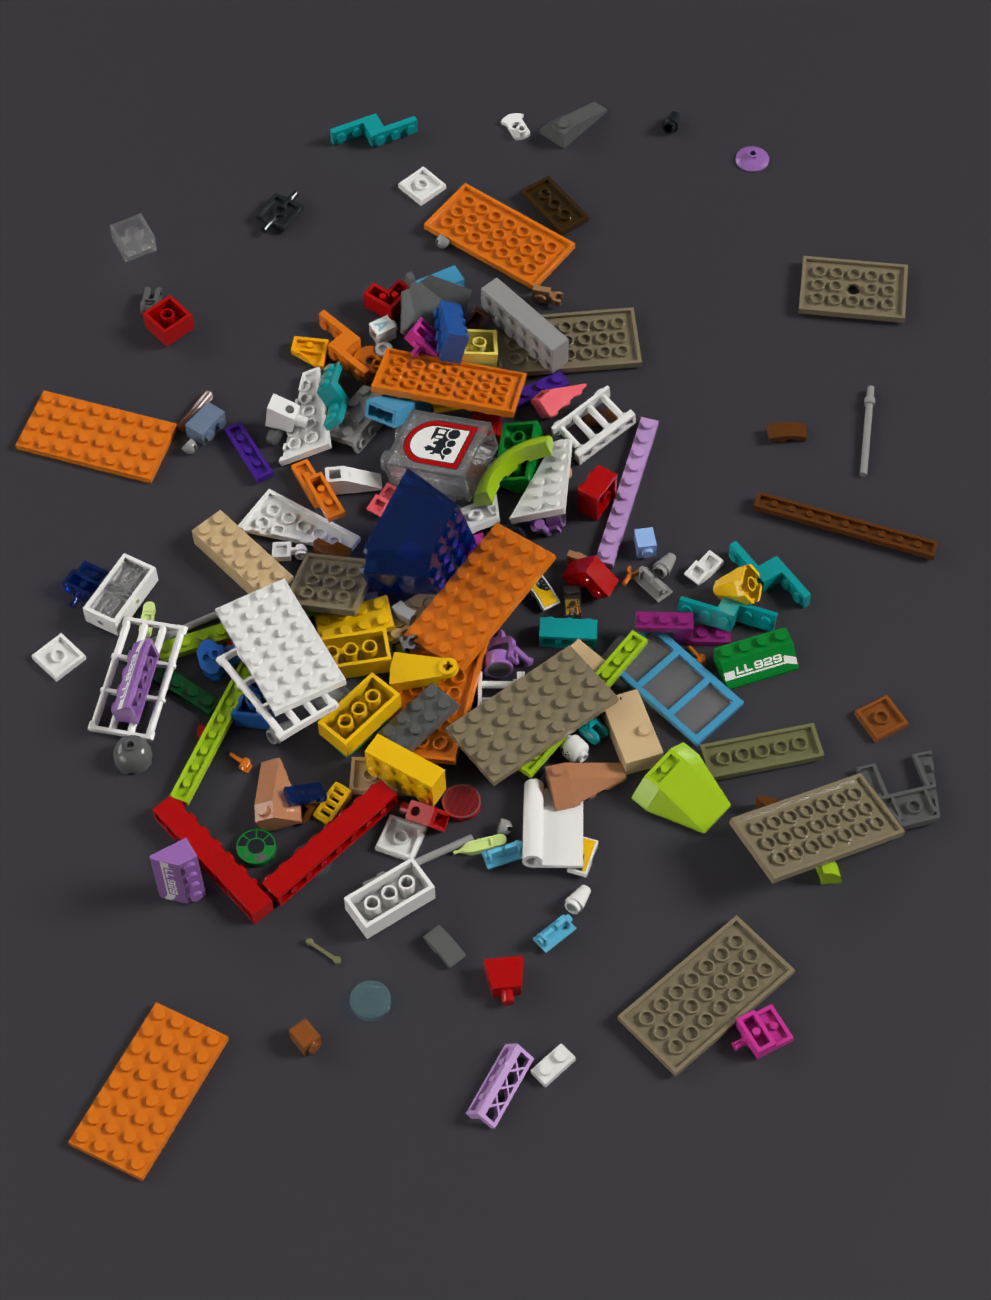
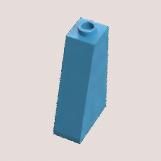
M384 395L366 400L365 417L396 428L432 410V404Z

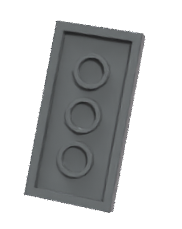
M432 683L377 734L412 752L452 716L460 706Z

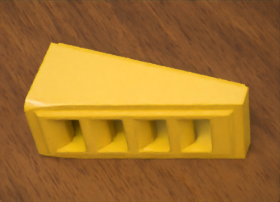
M335 781L314 812L313 817L324 824L332 822L351 800L352 791ZM327 805H330L331 807H333V808H335V809L332 810V809H330L329 807H327ZM325 811L328 814H330V816L328 817L324 815L322 812Z

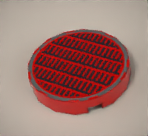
M453 785L443 794L442 808L444 811L451 813L450 819L463 822L466 819L476 817L480 812L481 797L478 791L470 785Z

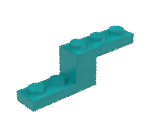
M375 113L330 129L332 144L336 145L365 135L371 147L374 148L417 133L418 122L416 117L412 116L383 126Z
M340 362L330 363L324 368L317 389V394L328 408L323 424L327 431L343 422L350 400L338 383L343 368Z
M737 541L730 544L728 555L732 562H735L739 567L752 564L759 572L760 578H757V581L762 584V593L781 583L783 589L789 591L796 603H799L803 608L810 605L811 593L777 556L758 566Z
M681 596L677 612L693 613V621L728 632H731L736 622L769 632L774 631L778 616L777 612L750 604L745 605L727 597H723L719 606L716 607Z

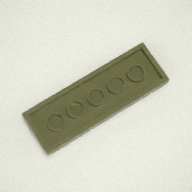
M814 723L700 745L703 762L715 781L824 760L825 756Z

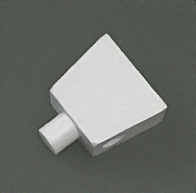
M273 394L267 407L265 426L287 432H293L296 425L306 428L309 418L300 415V405Z

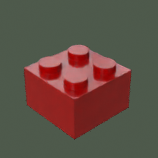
M171 295L143 312L145 327L165 346H169L194 329L192 314Z
M600 465L591 470L586 481L582 482L577 489L578 512L597 521L616 496L617 474Z

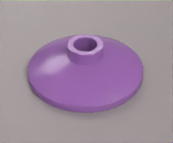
M748 146L737 152L735 161L740 169L754 173L760 172L768 166L769 156L762 148Z

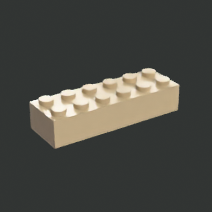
M221 510L192 530L194 544L248 594L284 578L289 587L294 580L293 575Z

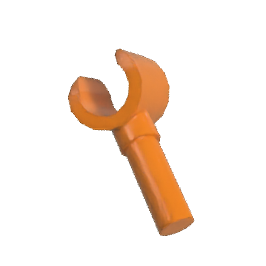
M628 566L627 576L622 582L623 586H626L630 579L634 580L633 578L638 575V569L635 572H631V566Z
M688 646L687 649L702 666H705V655H699L692 646Z
M231 752L229 757L240 763L239 769L242 772L249 773L252 767L249 758H240Z

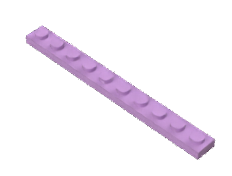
M641 417L596 555L608 568L613 569L659 425L657 420Z

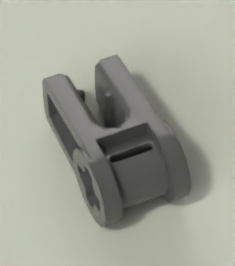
M145 287L140 303L141 316H143V312L162 300L161 287L156 288L153 299L151 298V288Z

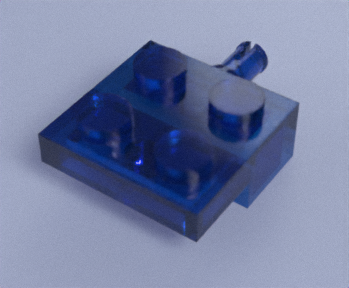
M84 560L77 570L73 569L62 582L64 591L74 596L68 605L74 609L80 601L88 602L109 572Z

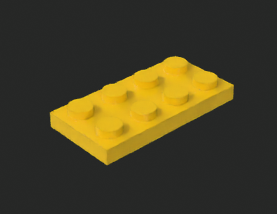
M387 595L363 601L356 617L329 613L314 615L320 637L386 627L387 632L396 630Z

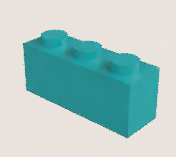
M540 617L539 647L566 648L580 639L589 648L596 649L598 620L590 618Z

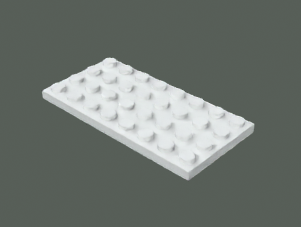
M285 578L215 609L217 616L275 717L347 684L345 677Z

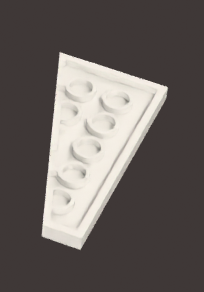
M571 438L553 442L552 456L544 457L509 518L511 524L565 514L573 446Z
M271 489L267 490L238 525L245 533L313 546V541L320 538L332 545L339 542L352 548L353 551L361 541L360 536L333 522L329 523L326 518Z

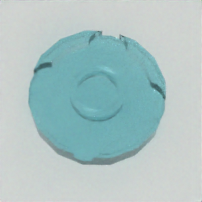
M373 980L364 981L358 984L350 995L351 1010L362 1020H378L384 1014L386 1015L391 1006L390 992L381 982Z

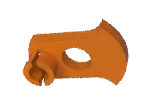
M365 346L357 350L354 357L370 369L372 376H375L382 359L374 352V346ZM369 358L374 359L371 364L367 363L366 360Z

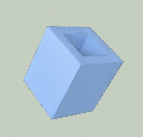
M653 527L634 529V544L637 558L656 556L657 544Z

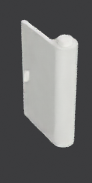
M531 778L524 783L522 862L525 866L531 868H583V801L581 805L575 808L555 811L548 789H544L543 782L536 778Z

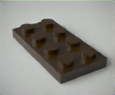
M549 175L521 190V196L561 236L589 221V216Z

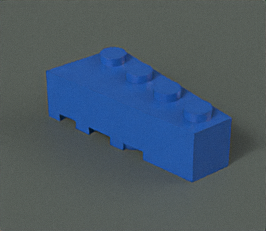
M440 300L438 307L434 309V318H436L434 328L437 329L435 340L438 341L436 352L439 353L440 361L460 364L469 340V334H466L468 329L464 326L465 319L463 318L462 307L458 303Z
M256 682L248 686L262 704L267 702ZM244 693L243 695L241 694L236 708H233L231 712L234 726L269 729L271 726L261 714L256 712V708ZM269 709V710H268L269 713H270V714L273 716V718L275 719L274 713L272 712L271 709Z

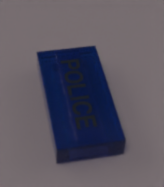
M321 782L289 786L283 789V794L289 807L326 802L327 795Z

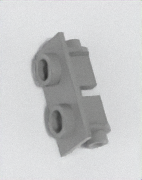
M641 566L638 569L639 574L633 578L658 603L673 593L648 567Z

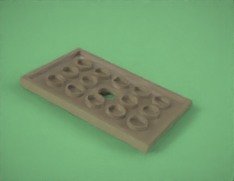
M803 256L798 313L904 323L908 265ZM850 286H856L860 292L858 294H850L847 290Z

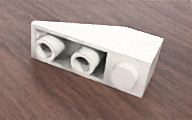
M346 466L325 468L326 480L335 495L382 490L381 474Z

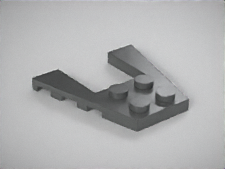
M932 750L913 754L912 756L914 765L924 785L923 787L888 794L875 763L856 768V773H861L904 830L940 821Z

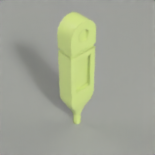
M149 601L143 605L141 619L154 621L156 607L153 602ZM149 627L146 638L151 637L153 627Z
M496 834L465 843L459 850L453 851V854L462 853L469 856L481 854V852L487 849L490 850L507 844V838L504 834Z

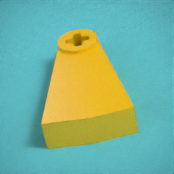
M394 652L390 666L389 685L396 691L425 687L432 683L437 685L441 683V679L456 676L459 667L453 658ZM448 665H451V668H449V670L446 671L445 668H448Z

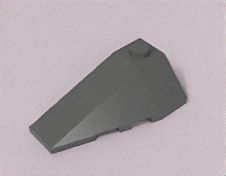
M592 102L549 121L539 130V133L564 149L607 113V109L596 102Z

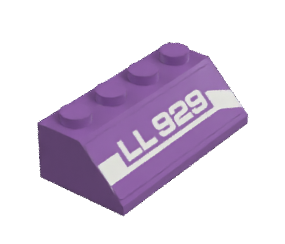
M145 638L133 643L132 650L128 652V663L122 671L123 679L117 687L116 701L111 706V712L116 721L139 724L160 656L151 638Z
M187 838L149 856L158 893L161 898L189 904L199 901L206 895L198 857Z

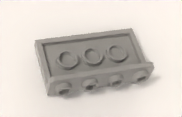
M362 385L350 399L343 422L330 429L331 440L352 446L354 452L359 454L384 425L365 417L366 400L384 395L371 392V387Z

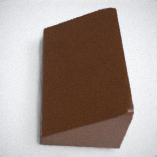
M476 305L466 318L464 326L467 329H482L490 316Z

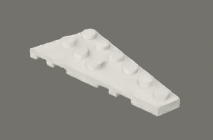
M320 367L302 373L298 388L300 392L295 403L300 405V415L308 417L309 420L306 428L296 425L293 432L286 433L288 437L286 443L283 444V456L279 459L281 466L332 448L330 430L327 431L323 426L325 416L327 415V407L317 394L322 376Z

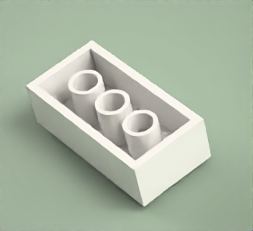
M412 857L344 897L345 909L368 939L435 899V886Z

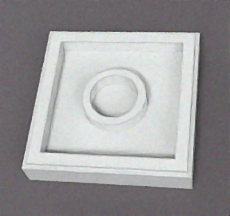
M421 167L398 183V188L422 206L445 190L446 184L425 167Z
M60 633L32 654V659L57 682L85 661L86 656Z
M390 814L375 846V850L405 861L412 857L415 859L427 832V826Z

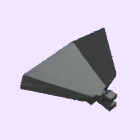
M412 271L405 274L403 280L409 288L401 292V334L406 336L420 317L434 328L436 320L434 318V309L438 307L440 300L461 304L464 318L472 293L471 289L432 275L417 283Z

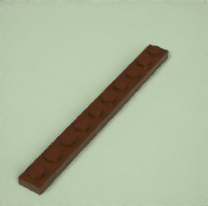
M760 491L753 506V510L930 560L934 559L939 541Z

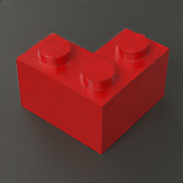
M399 279L388 290L373 283L363 293L364 307L381 317L388 315L391 321L395 320L401 314V292L409 287Z
M596 555L571 560L561 576L572 589L586 587L596 599L609 597L619 581Z

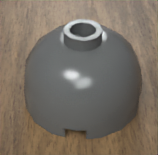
M128 735L121 738L115 745L113 750L114 763L122 773L129 775L128 773H135L137 775L146 771L151 766L152 749L144 738Z

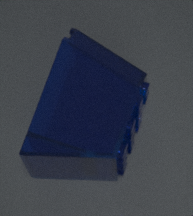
M407 468L364 547L363 553L366 554L365 567H361L360 573L372 591L437 595L467 559L470 550L475 546V538L459 505L411 469Z

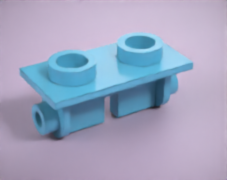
M515 840L514 842L481 852L487 869L489 870L522 859L523 843L522 841Z
M569 914L566 916L562 915L532 939L547 953L577 928L571 923L573 919Z

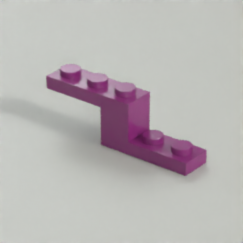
M636 611L635 632L673 633V640L679 645L723 646L731 643V632L712 626L693 625V613Z

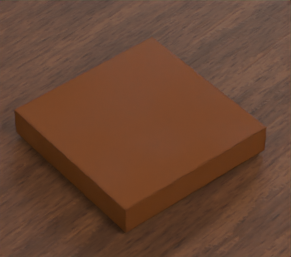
M888 695L854 711L855 717L875 743L907 728L909 722Z

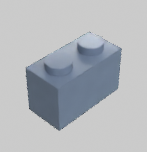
M207 402L185 424L187 436L204 446L213 439L220 429L224 428L226 424L225 411Z

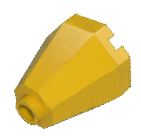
M752 564L738 567L716 580L713 592L720 600L723 597H727L745 605L758 602L762 592V584L757 581V578H760L759 572Z

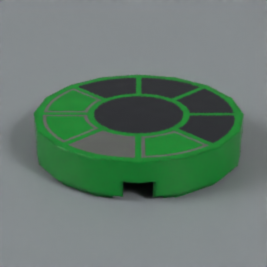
M252 829L243 833L236 845L238 858L244 864L251 867H260L268 864V861L275 857L277 850L274 837L271 833L262 829Z

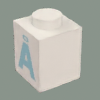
M388 315L369 323V333L376 344L379 342H389L397 338V324L394 320L391 321Z

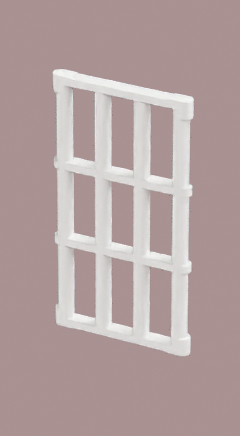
M124 616L114 653L111 654L112 659L103 687L100 688L101 693L87 730L122 737L136 735L148 742H153L156 734L155 728L162 706L166 702L165 696L173 671L176 669V661L188 627ZM131 624L141 625L136 642L146 638L149 627L159 628L154 644L159 654L167 630L178 631L169 661L157 662L156 667L166 668L158 696L147 695L146 701L155 702L146 734L136 733L137 724L129 723L127 731L117 729L119 721H116L114 715L112 716L109 728L98 726L108 694L117 696V689H111V685L119 660L128 662L127 655L121 653Z
M236 647L216 658L219 666L226 670L237 684V688L242 690L256 708V712L261 714L275 731V735L280 741H284L296 732L335 711L340 706L335 699H332L326 693L320 697L327 706L319 711L316 710L310 701L302 704L310 713V716L302 721L292 709L284 712L294 724L284 731L268 710L271 708L268 703L262 704L248 687L255 683L254 678L250 676L243 680L228 662L229 659L236 655L243 661Z

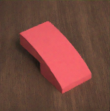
M387 482L380 494L374 496L366 510L383 518L404 494L403 490Z

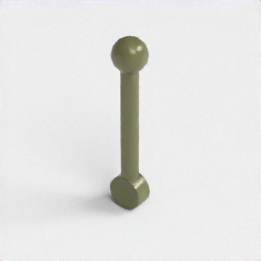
M312 938L306 939L305 943L308 946H313L328 956L335 965L341 964L339 956H333L314 943Z

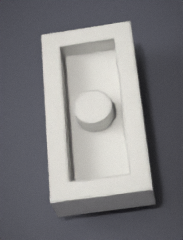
M560 1044L531 1069V1074L546 1088L576 1061V1057L564 1045Z

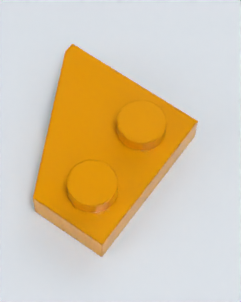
M294 336L291 354L314 367H320L321 370H324L329 340Z

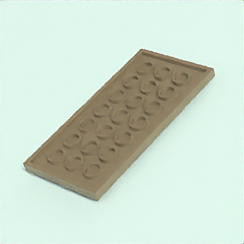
M634 307L542 314V317L569 339L568 362L553 373L545 369L536 358H532L528 351L521 348L512 337H508L505 331L494 324V330L497 331L498 365L501 369L527 373V376L555 374L559 371L571 373L642 367Z
M569 645L446 727V732L489 782L495 786L616 704L618 697Z
M861 773L731 818L729 822L772 884L902 837L905 833L903 827Z
M736 915L619 1014L617 1020L676 1077L735 1026L737 1018L752 1011L795 973V969Z

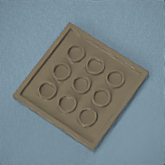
M306 553L290 588L304 611L356 617L378 568V560Z

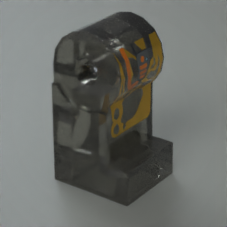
M580 585L563 586L565 618L581 619Z

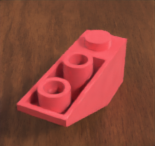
M579 384L542 390L530 402L541 418L551 419L558 415V411L561 408L568 406L572 398L581 395L582 390L587 385Z

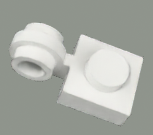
M291 541L272 543V557L277 562L291 561L292 555L302 560L306 553H308V548L304 544H297L295 547H292Z

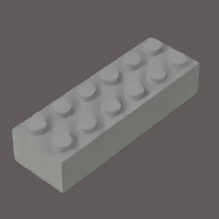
M495 278L481 288V309L490 316V319L497 327L505 331L508 337H512L521 348L528 351L532 358H536L545 369L552 373L568 362L569 339L501 280Z

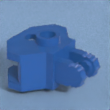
M210 639L201 642L196 652L204 677L212 682L221 681L226 670L219 666L216 658L235 648V645L223 647V644L218 645ZM236 655L229 659L228 662L231 665L240 663L241 659Z

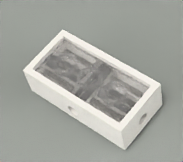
M124 553L83 607L86 621L118 636L122 628L123 617H132L158 582L156 567Z

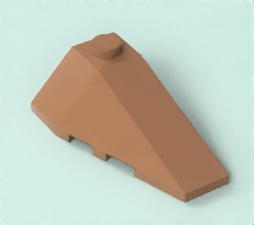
M280 758L261 762L254 804L255 823L267 832L302 823L300 802L294 796V788L290 784L287 772Z
M560 763L545 767V782L555 811L575 808L581 805L582 801L588 798L592 799L596 797L597 793L609 790L627 780L622 763Z

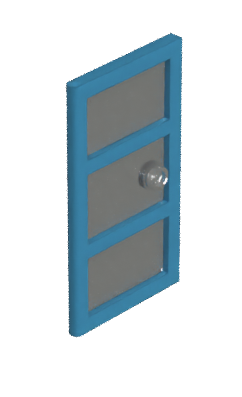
M638 632V634L648 639V644L619 678L632 690L638 689L641 698L692 744L696 747L699 746L740 709L744 702L665 632Z

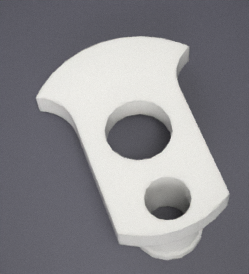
M521 113L509 114L501 121V125L508 128L515 140H523L530 136V131L522 120L524 114Z

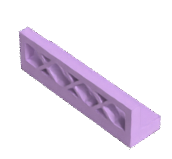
M517 1043L505 1044L467 1110L466 1115L471 1119H481L491 1129L496 1128L534 1058ZM521 1055L526 1060L522 1067L518 1068L517 1058ZM509 1072L514 1074V1081L511 1085H508L507 1079ZM503 1089L504 1099L498 1103L497 1094L499 1090ZM490 1107H494L495 1115L492 1120L486 1116Z

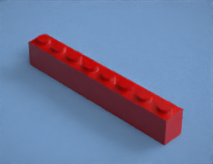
M382 780L372 784L366 793L354 800L350 807L343 809L335 820L328 822L320 833L313 835L305 846L298 848L289 860L283 861L274 873L267 875L262 882L264 892L268 891L280 907L284 905L399 804L397 794Z
M169 796L152 809L155 820L176 842L187 838L198 857L199 866L254 924L274 910L273 897L268 891L264 892L260 888L259 882L247 875L248 872L241 864L238 865L235 862L234 856L229 851L225 852L222 849L223 846L216 838L213 839L208 829L204 825L200 826L197 823V818L193 813H188L185 810V806L179 799L176 801L172 796Z

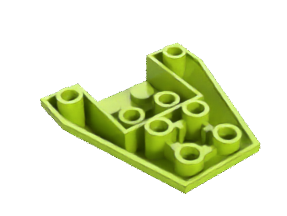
M684 742L671 748L644 776L631 797L633 801L647 812L703 834L731 806L700 755Z

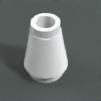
M581 885L565 900L566 910L572 914L582 912L591 893L590 888L586 885Z

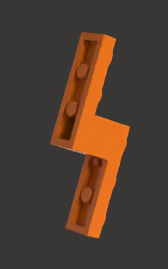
M322 310L319 313V324L323 330H327L335 338L328 344L329 358L332 361L340 362L345 371H349L356 380H360L366 385L371 381L370 369L353 357L357 350L361 348L360 337L328 312Z
M308 459L291 465L292 472L314 509L320 507L329 523L346 516L344 508L322 471L316 473Z

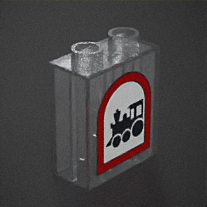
M412 409L405 423L396 428L395 442L390 450L383 452L380 465L382 471L386 472L390 484L399 489L407 491L414 489L419 493L441 495L471 502L477 485L489 467L499 446L491 422Z

